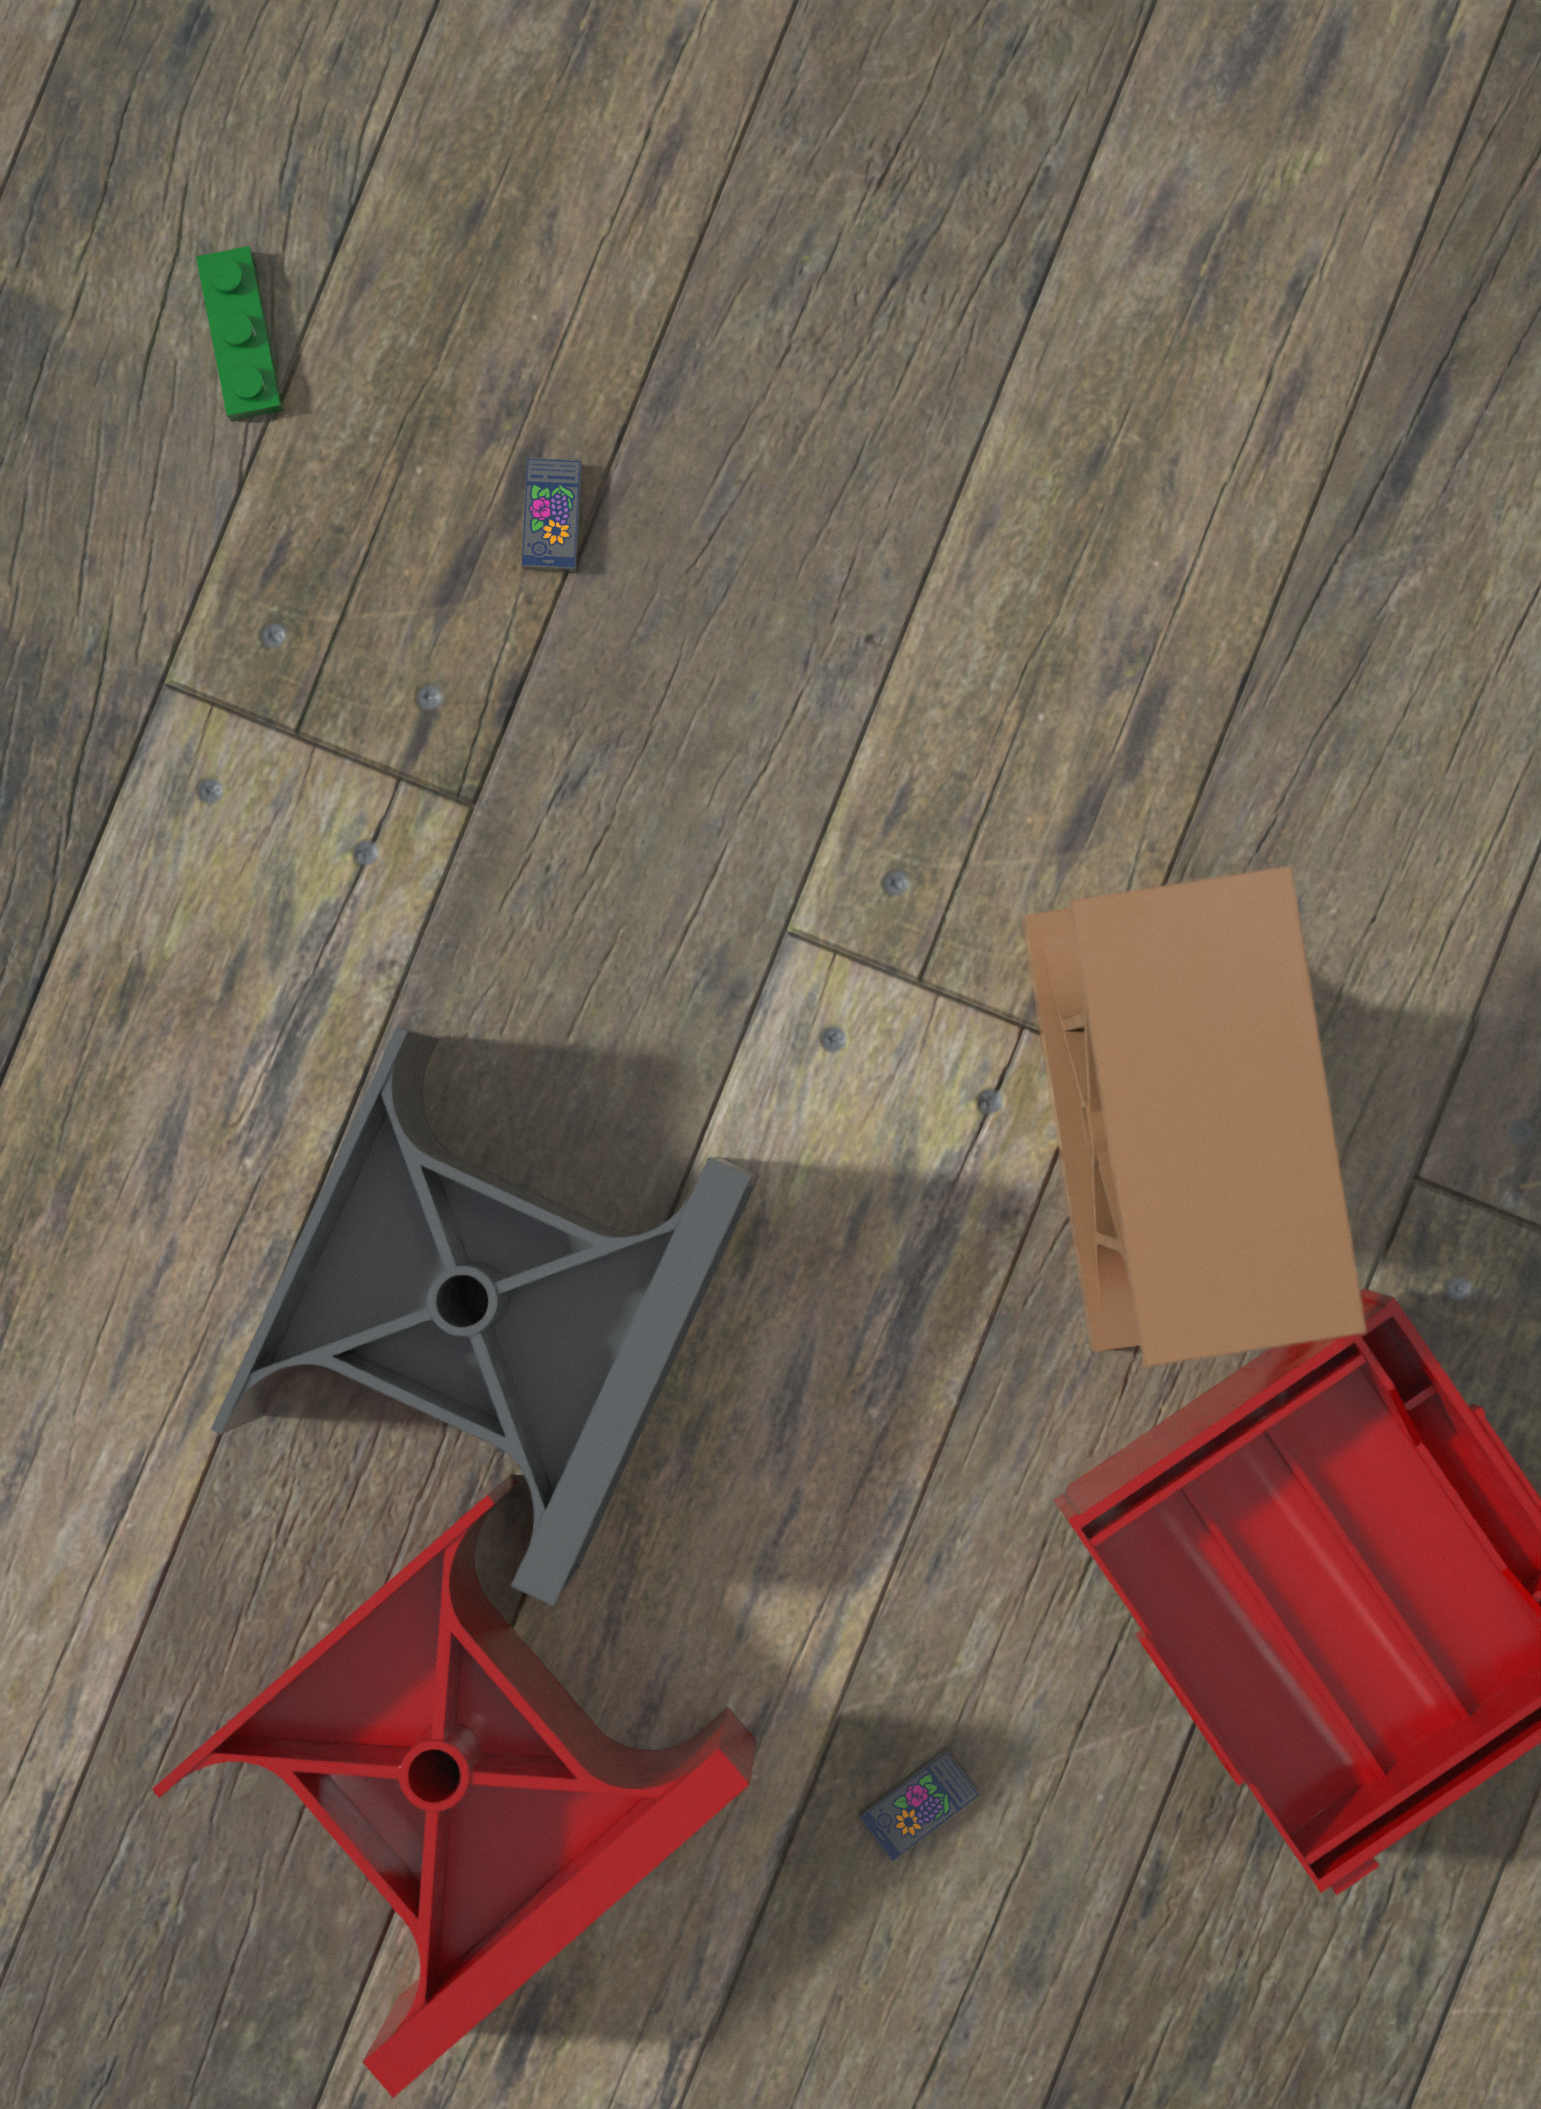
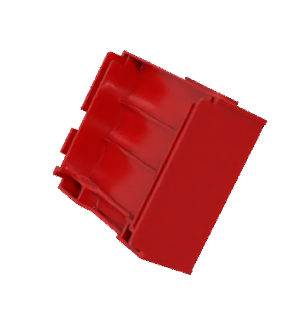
M1367 1289L1360 1291L1366 1333L1269 1348L1071 1483L1066 1488L1068 1494L1065 1496L1061 1494L1053 1500L1141 1630L1136 1632L1135 1636L1237 1786L1245 1782L1320 1893L1331 1887L1336 1896L1378 1868L1379 1864L1374 1857L1541 1743V1498L1485 1418L1486 1413L1483 1408L1473 1403L1469 1406L1467 1405L1396 1299Z

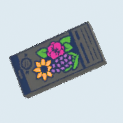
M527 457L521 567L523 570L577 572L582 484L581 460Z
M945 1747L859 1812V1818L893 1862L980 1796V1792L948 1748Z

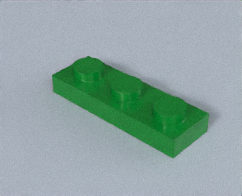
M250 246L196 256L227 417L230 421L284 411L253 251Z

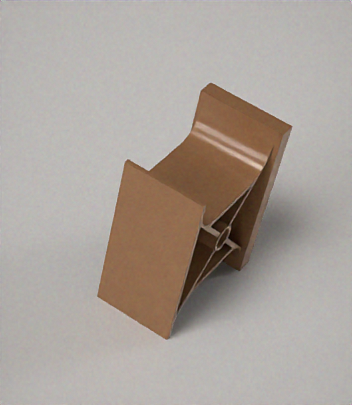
M1287 866L1069 901L1070 908L1029 914L1022 917L1090 1349L1094 1352L1140 1345L1143 1366L1149 1367L1366 1333L1292 867Z

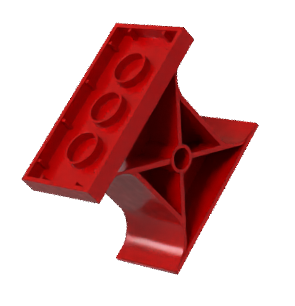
M512 1475L485 1496L152 1788L153 1792L160 1798L187 1775L201 1768L223 1762H245L268 1769L283 1779L406 1923L418 1947L420 1977L398 1996L362 2061L392 2098L398 2095L738 1796L751 1782L757 1740L729 1707L698 1734L681 1744L654 1750L636 1749L622 1745L609 1738L596 1726L489 1601L477 1578L475 1568L476 1544L481 1527L491 1509L518 1483ZM442 1751H445L448 1754H450L455 1760H452L449 1757H447Z

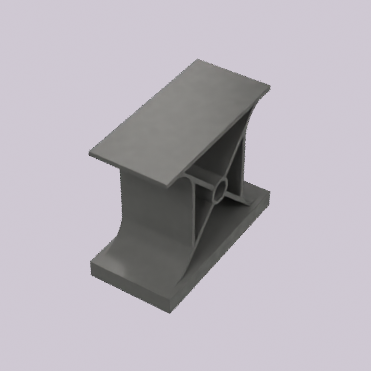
M397 1026L211 1430L224 1434L265 1416L282 1382L297 1367L308 1364L323 1366L337 1371L493 1444L507 1453L518 1464L528 1481L534 1504V1527L530 1546L511 1586L554 1606L579 1570L760 1175L724 1158L708 1157L692 1194L680 1210L665 1223L646 1232H626L609 1227L466 1161L445 1148L437 1139L428 1123L423 1102V1083L427 1064L439 1039L428 1034ZM470 1276L479 1280L487 1291L489 1303L485 1315L475 1312L466 1300L465 1287Z

